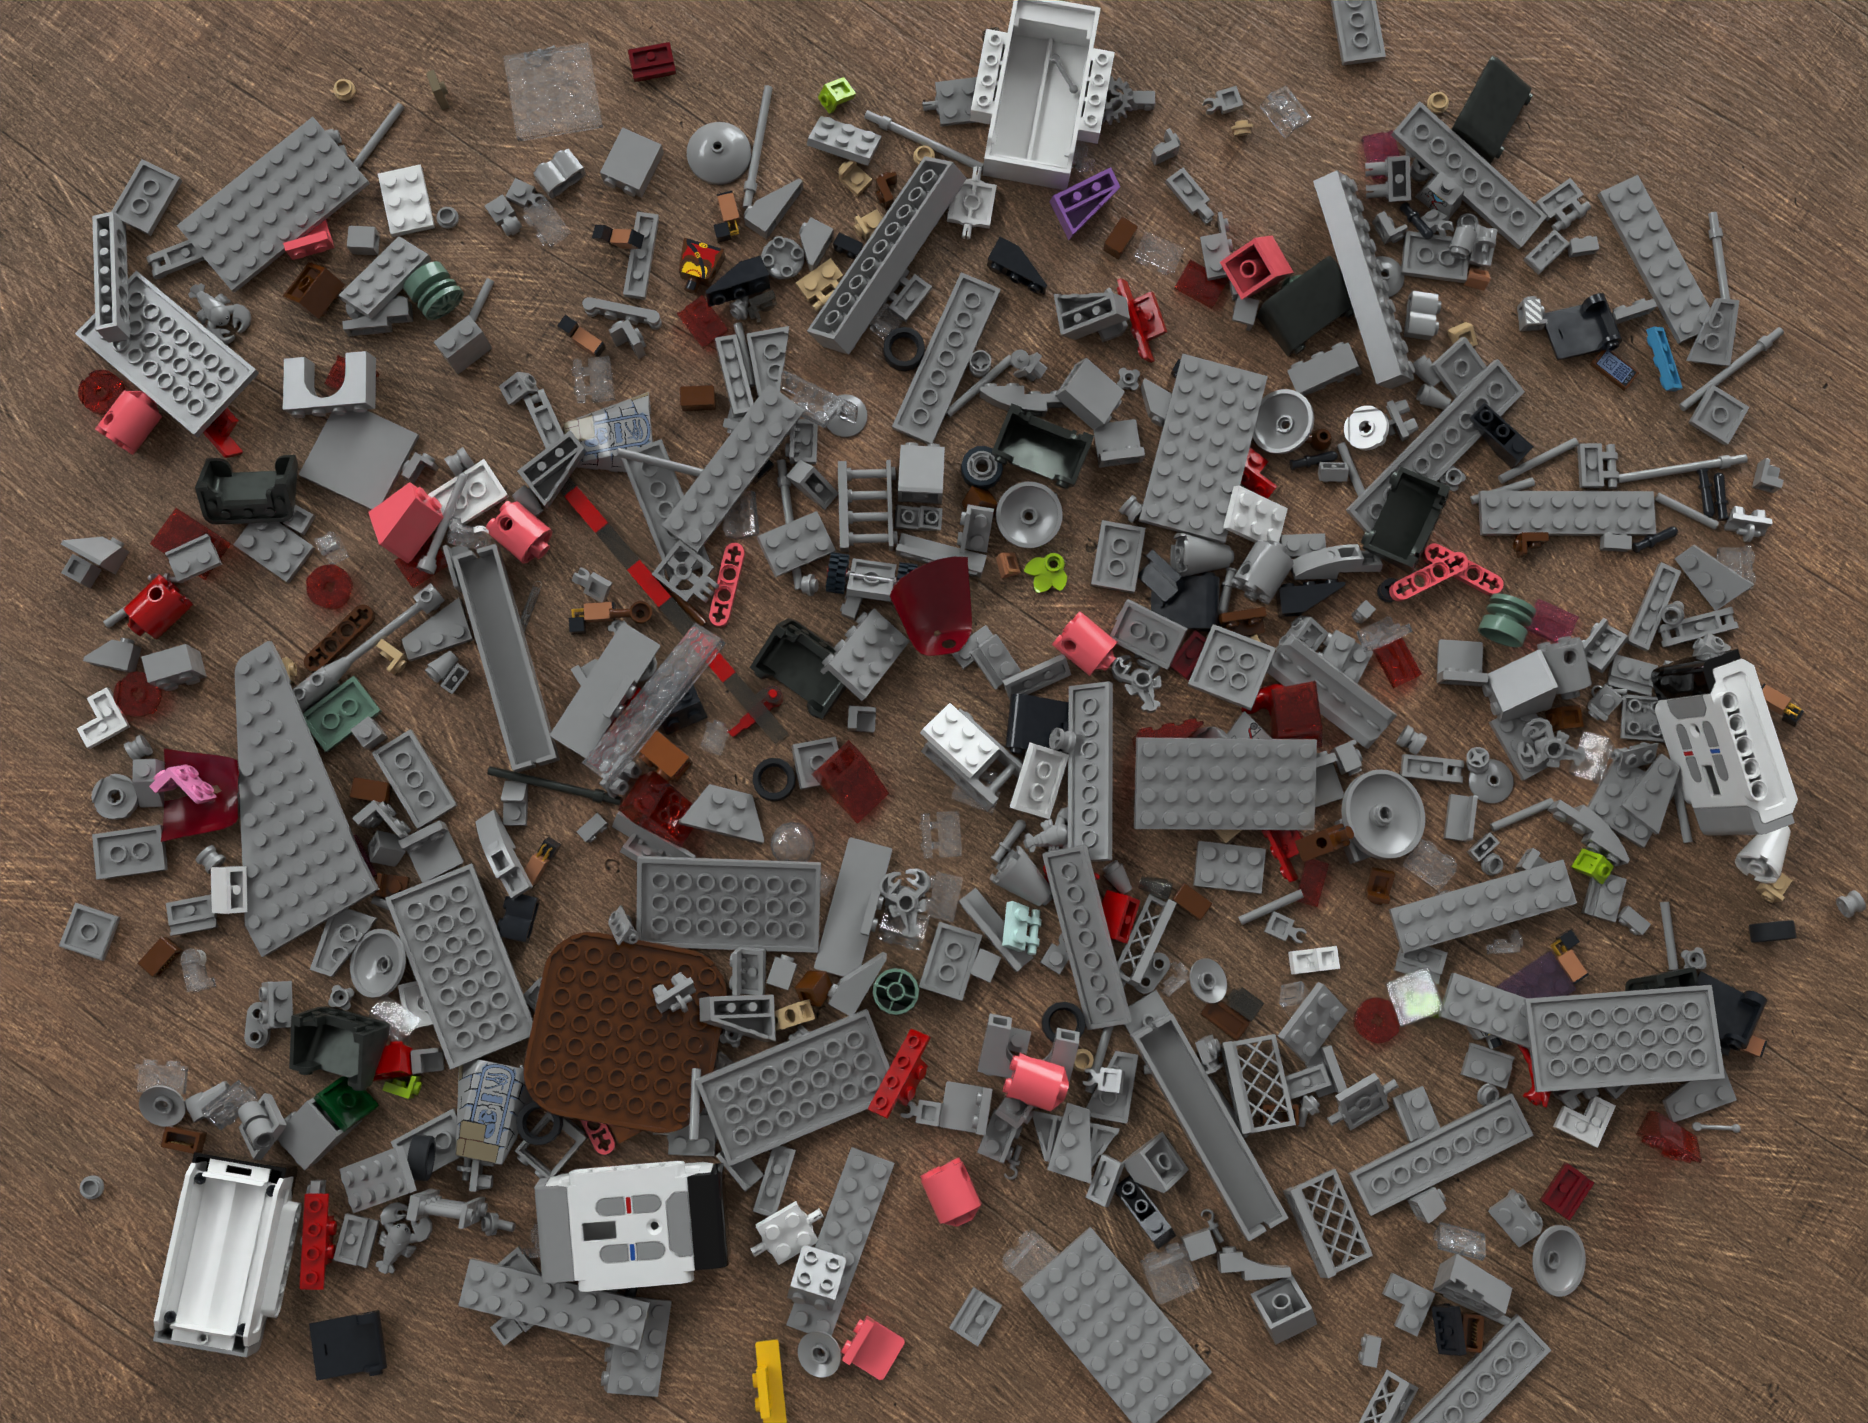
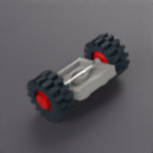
M831 552L827 571L826 592L844 594L846 580H849L846 595L891 602L890 593L893 586L900 578L916 569L918 565L900 562L898 575L895 577L897 564L853 558L851 570H848L849 555Z

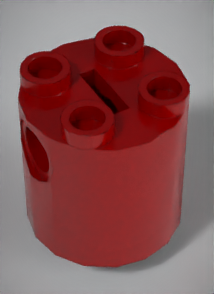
M159 574L123 609L129 616V623L127 625L140 637L144 633H148L158 640L194 604L186 596H182L179 593L180 590L177 586Z

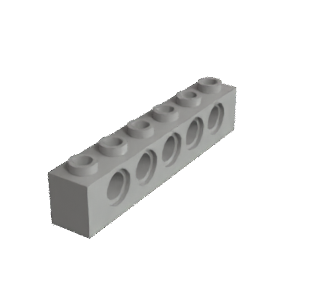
M114 212L92 216L95 324L96 331L108 343L130 339L126 225Z

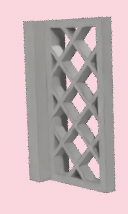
M1272 1034L1234 1042H1223L1220 1045L1237 1126L1241 1135L1245 1136L1252 1133L1295 1126L1296 1123L1276 1035ZM1271 1040L1273 1051L1268 1057L1258 1050L1261 1042ZM1253 1043H1258L1256 1047L1251 1045ZM1246 1045L1253 1050L1247 1060L1238 1055L1237 1046ZM1255 1052L1266 1059L1260 1070L1249 1063ZM1273 1054H1274V1056H1275V1060H1276V1061H1274L1273 1059H1271V1057L1273 1056ZM1268 1062L1277 1066L1278 1073L1274 1079L1262 1072ZM1246 1065L1258 1073L1252 1083L1243 1078L1242 1072ZM1260 1075L1272 1082L1266 1092L1254 1086ZM1274 1084L1281 1088L1283 1092L1279 1102L1268 1095ZM1251 1088L1263 1095L1257 1106L1248 1101L1247 1094ZM1265 1097L1277 1105L1271 1115L1259 1108ZM1283 1100H1285L1286 1107L1281 1104ZM1279 1107L1287 1112L1288 1122L1280 1123L1273 1118ZM1258 1111L1267 1117L1268 1120L1264 1126L1254 1128L1252 1117ZM1270 1120L1275 1123L1272 1125H1268Z
M1331 1169L1297 1186L1283 1190L1321 1278H1330L1336 1275L1337 1272L1373 1256L1336 1169ZM1332 1176L1335 1183L1332 1192L1322 1188L1325 1178ZM1308 1186L1316 1189L1313 1201L1305 1198L1302 1189ZM1321 1191L1331 1195L1327 1208L1317 1204ZM1335 1197L1343 1201L1344 1208L1342 1214L1331 1210ZM1315 1207L1326 1211L1322 1223L1315 1221L1313 1217ZM1330 1213L1340 1217L1337 1229L1326 1225ZM1345 1219L1352 1222L1353 1230L1351 1236L1341 1232ZM1325 1228L1335 1232L1331 1245L1325 1243L1322 1238ZM1339 1235L1349 1238L1346 1251L1336 1247ZM1354 1241L1361 1243L1365 1253L1359 1256L1350 1253ZM1334 1250L1345 1254L1342 1264L1336 1267L1332 1261Z

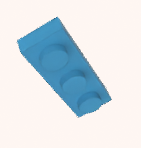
M1654 326L1647 329V342L1653 350V361L1655 366L1659 368L1662 387L1666 391L1682 389V383L1664 328Z

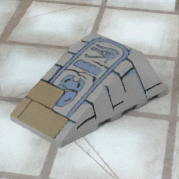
M649 392L564 423L565 434L571 430L586 450L585 455L577 465L578 468L626 472L621 457L616 456L617 448L631 451L653 442Z
M473 1060L459 1066L456 1156L498 1165L504 1163L519 1133L517 1130L519 1112L525 1105L534 1101L525 1085L524 1069L483 1060Z

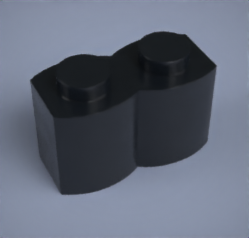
M523 894L515 899L506 896L503 903V909H506L504 918L499 919L497 926L500 936L529 943L540 899Z

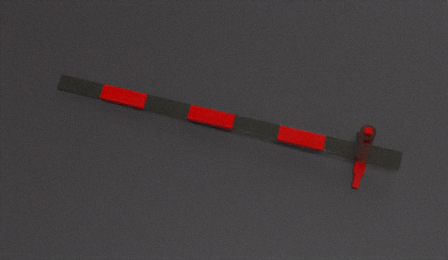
M569 477L560 493L748 712L740 719V723L729 731V734L735 738L744 729H749L757 723L776 746L782 743L790 735L770 712L774 707H778L783 703L784 699L780 688L773 685L766 689L763 688L757 694H754Z

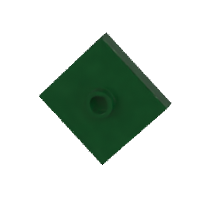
M345 1076L334 1081L314 1097L315 1101L343 1132H346L379 1106L366 1090H353L348 1085L349 1077Z

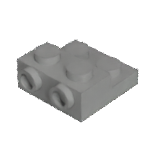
M1335 630L1332 634L1328 633L1323 641L1325 648L1322 653L1318 652V654L1358 684L1373 651L1356 643L1355 639L1338 630Z

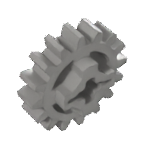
M1110 76L1102 124L1107 120L1109 125H1111L1114 119L1120 123V117L1127 118L1126 111L1133 110L1130 104L1135 103L1132 96L1134 93L1129 88L1128 82L1123 83L1120 77L1115 81L1113 76ZM1116 89L1121 90L1124 94L1117 92Z

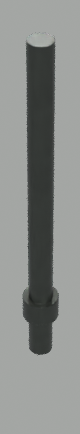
M489 766L487 775L593 799V802L601 804L602 802L620 805L622 800L621 796H616L615 799L611 798L608 793H605V790L586 789Z

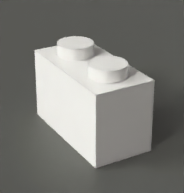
M246 866L211 867L212 913L230 914L247 912Z

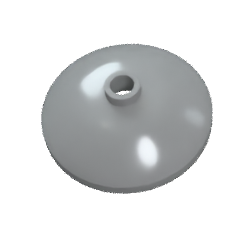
M713 122L700 127L692 135L687 146V160L692 172L699 179L709 184L724 185L734 182L746 172L751 161V147L746 135L736 126L725 122ZM716 145L722 146L719 150L714 149Z
M1289 389L1277 390L1263 397L1252 436L1256 444L1263 450L1273 454H1285L1299 448L1308 439L1314 425V412L1310 402L1299 392ZM1287 423H1290V426L1287 429H1284L1285 425Z
M1022 482L1010 487L1002 495L997 505L996 521L998 528L1010 543L1018 547L1036 548L1045 545L1055 537L1062 523V506L1058 497L1050 488L1037 482ZM1031 513L1033 518L1032 520H1026L1024 515Z
M374 929L361 938L351 956L350 974L355 988L362 995L371 998L384 997L391 993L399 984L406 964V954L401 939L394 932L386 929Z
M1554 1225L1546 1229L1535 1244L1532 1257L1534 1275L1539 1286L1550 1295L1562 1297L1572 1293L1578 1287L1584 1275L1586 1264L1584 1245L1579 1235L1572 1228Z

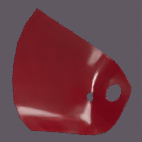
M947 557L924 564L900 578L893 586L890 598L912 645L919 653L926 656L956 653L964 647L972 631L968 557ZM939 630L941 632L938 636H934L935 631ZM946 640H953L956 642V645L952 648H944L942 643Z
M164 748L165 770L169 767L190 765L198 771V776L203 782H207L211 786L217 785L222 791L214 793L217 797L213 801L200 804L195 803L189 796L164 801L161 842L212 832L235 824L240 809L238 760L220 755Z

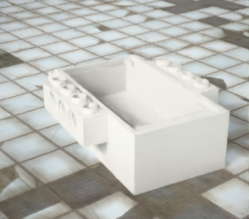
M1014 0L1008 33L986 29L970 114V121L990 124L984 157L983 176L1061 190L1067 189L1076 140L1098 144L1115 52L1093 48L1100 8L1060 0ZM1053 54L1059 55V62L1073 85L1078 87L1076 93L1070 92V87L1059 68L1051 62Z

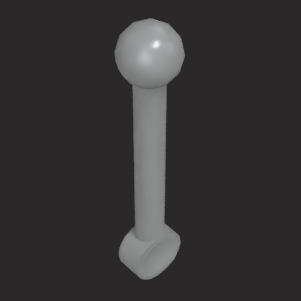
M1053 54L1051 62L1059 68L1070 87V92L1076 93L1078 87L1073 85L1059 62V55Z
M1700 1122L1692 1124L1694 1131L1711 1129L1730 1130L1738 1133L1741 1130L1738 1124L1732 1126L1703 1125Z

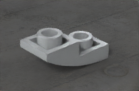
M897 505L894 528L941 531L943 509L927 506L917 508Z

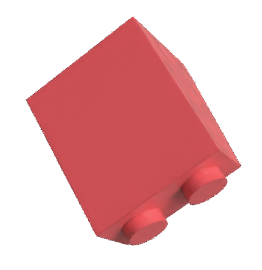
M1272 235L1254 238L1220 261L1241 300L1278 284L1294 273Z
M411 482L368 512L379 545L406 563L412 561L443 519L440 502L435 497L431 498L427 495L423 488L416 487Z

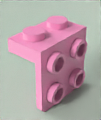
M190 765L169 767L166 770L160 771L154 776L153 779L155 781L149 786L155 793L174 790L180 786L197 804L213 801L217 797L214 794L213 787L207 782H203L198 776V771Z

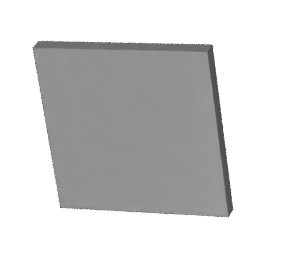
M346 411V414L343 415L331 413L298 475L372 510L389 496L419 435L369 411L365 413Z

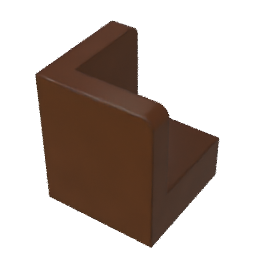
M971 486L962 501L966 511L968 505L993 508L994 514L998 505L990 491Z
M809 970L794 988L800 1002L809 999L811 1006L821 1007L828 998L827 994L832 984L826 971Z

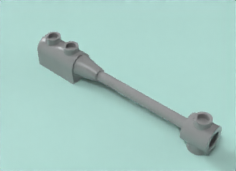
M430 583L413 596L417 603L348 656L322 666L292 690L303 713L338 688L340 686L338 680L352 666V663L376 646L381 639H385L422 609L426 614L438 609L441 603L445 601L438 590Z

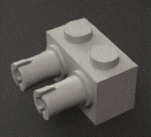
M1410 155L1388 156L1385 162L1365 163V169H1373L1365 171L1366 177L1385 175L1387 177L1385 184L1366 185V191H1373L1366 193V199L1386 197L1389 202L1411 200Z

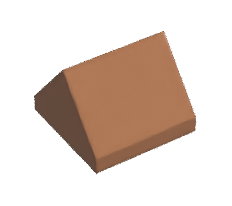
M1468 267L1467 281L1464 283V286L1484 291L1490 282L1489 272Z
M1015 552L1000 553L996 557L1001 579L1020 574Z

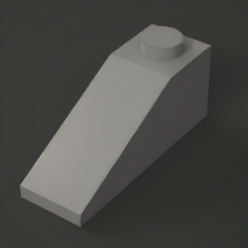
M797 179L760 198L753 206L750 205L744 213L745 226L767 240L803 191V181Z
M881 952L841 978L837 985L833 983L827 994L830 997L828 1004L849 1016L855 1014L887 960V953Z

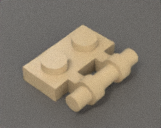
M830 258L797 281L796 286L808 302L814 298L818 300L812 305L814 310L818 312L833 293L832 291L825 296L823 292L830 287L835 290L839 284L838 281L843 278V274Z

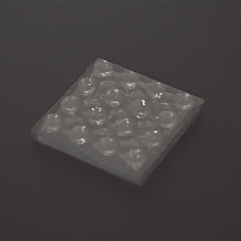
M588 42L503 56L518 141L603 128Z

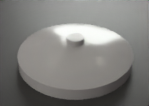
M1372 770L1354 779L1345 791L1341 808L1344 827L1350 826L1352 828L1354 837L1351 841L1362 852L1377 859L1388 860L1406 855L1417 846L1425 828V811L1417 790L1406 778L1389 770Z

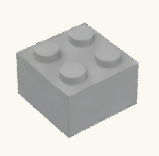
M187 644L141 657L147 682L165 691L175 690L178 688V685L184 683L187 685L200 682L201 678L207 677L200 651Z

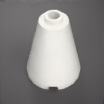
M1786 826L1767 834L1756 835L1737 854L1735 859L1737 868L1745 875L1751 873L1756 876L1754 878L1756 881L1775 883L1781 876L1791 833L1790 828Z

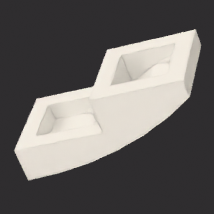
M1337 946L1288 952L1291 974L1340 969Z

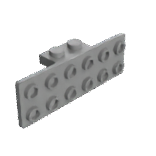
M622 623L550 733V736L584 758L589 759L615 717L618 718L625 708L623 705L628 698L631 699L637 689L635 686L657 654L660 645L629 625Z
M849 838L816 957L815 969L844 977L862 965L870 932H875L878 922V919L874 918L876 910H881L884 897L880 896L879 885L881 879L886 875L892 848Z

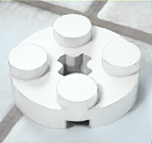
M1373 406L1356 408L1344 424L1346 439L1355 448L1365 451L1383 445L1389 432V422L1385 414ZM1365 423L1372 426L1368 433L1361 431L1365 427Z

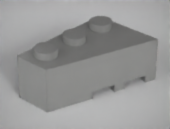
M570 430L517 470V472L548 509L585 455L586 450Z

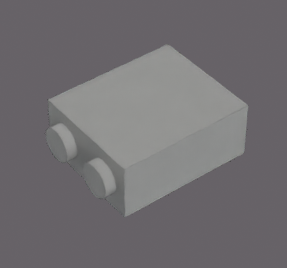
M622 127L600 171L604 184L611 188L618 187L623 189V192L629 196L635 197L636 195L642 198L664 154L662 145Z
M469 315L434 341V344L457 374L461 373L492 349L483 331Z
M1085 358L1075 364L1055 397L1094 430L1101 425L1104 427L1112 418L1110 414L1121 404V397L1125 391L1088 358Z

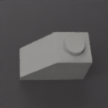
M810 217L807 223L804 222L799 231L802 248L810 272L817 268L834 238L833 228Z
M1144 379L1140 389L1147 415L1155 425L1162 427L1172 393Z
M801 460L796 463L786 476L799 491L824 510L839 494L814 466Z
M131 639L110 640L84 656L83 661L91 665L135 674L142 648L135 645V641Z
M158 759L133 760L132 782L141 808L164 807V792L155 793L149 787L155 781L153 779L154 776L160 771L165 770L163 761Z
M1431 1186L1406 1198L1417 1220L1428 1224L1447 1209L1444 1204L1446 1201L1445 1196L1436 1187Z

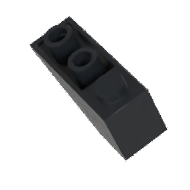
M999 237L988 257L987 266L996 274L1002 273L1008 276L1009 280L1013 283H1021L1027 286L1035 294L1041 293L1045 295L1047 284L1018 245Z
M761 255L740 261L705 291L708 307L721 305L731 300L741 299L745 296L771 289L769 274Z
M1485 402L1469 418L1494 453L1511 469L1534 447Z
M1338 579L1326 580L1325 584H1316V581L1304 582L1303 586H1294V583L1282 584L1281 588L1275 593L1278 618L1304 614L1345 586V582H1338Z
M1131 1175L1117 1184L1116 1193L1157 1249H1160L1176 1237L1172 1227L1139 1183L1133 1180Z

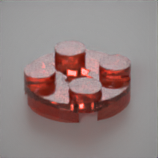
M95 370L88 374L90 376L80 382L78 397L89 411L105 415L125 390V386L122 380L110 371ZM102 387L107 391L103 397L97 395V392L101 391Z
M335 564L316 568L306 579L307 594L311 601L319 607L332 610L344 606L350 599L351 590H353L352 579L344 569ZM326 583H335L332 592L324 590Z
M131 672L127 674L122 681H118L114 689L116 705L119 706L122 712L132 717H144L155 713L162 698L161 688L148 683L144 672ZM138 689H141L143 696L137 700L136 697H133V692L136 693Z
M1378 997L1364 1000L1357 1008L1353 1017V1023L1356 1032L1365 1040L1372 1043H1384L1398 1034L1400 1030V1014L1391 1001ZM1374 1014H1378L1383 1019L1379 1027L1371 1022L1374 1019Z

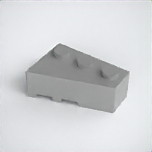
M1115 293L1054 294L1060 333L1062 336L1073 340L1130 319L1126 298Z
M1340 342L1332 346V350L1326 353L1321 351L1312 355V359L1307 362L1299 361L1291 365V369L1287 370L1295 390L1306 396L1324 389L1326 385L1335 381L1340 383L1344 381V377L1354 372L1356 376L1363 374L1349 342L1346 344Z
M774 995L699 998L700 1022L763 1042L776 1041Z
M1455 1254L1439 1265L1433 1286L1434 1291L1496 1319L1506 1314L1513 1289L1505 1284L1504 1281L1495 1278L1459 1254Z

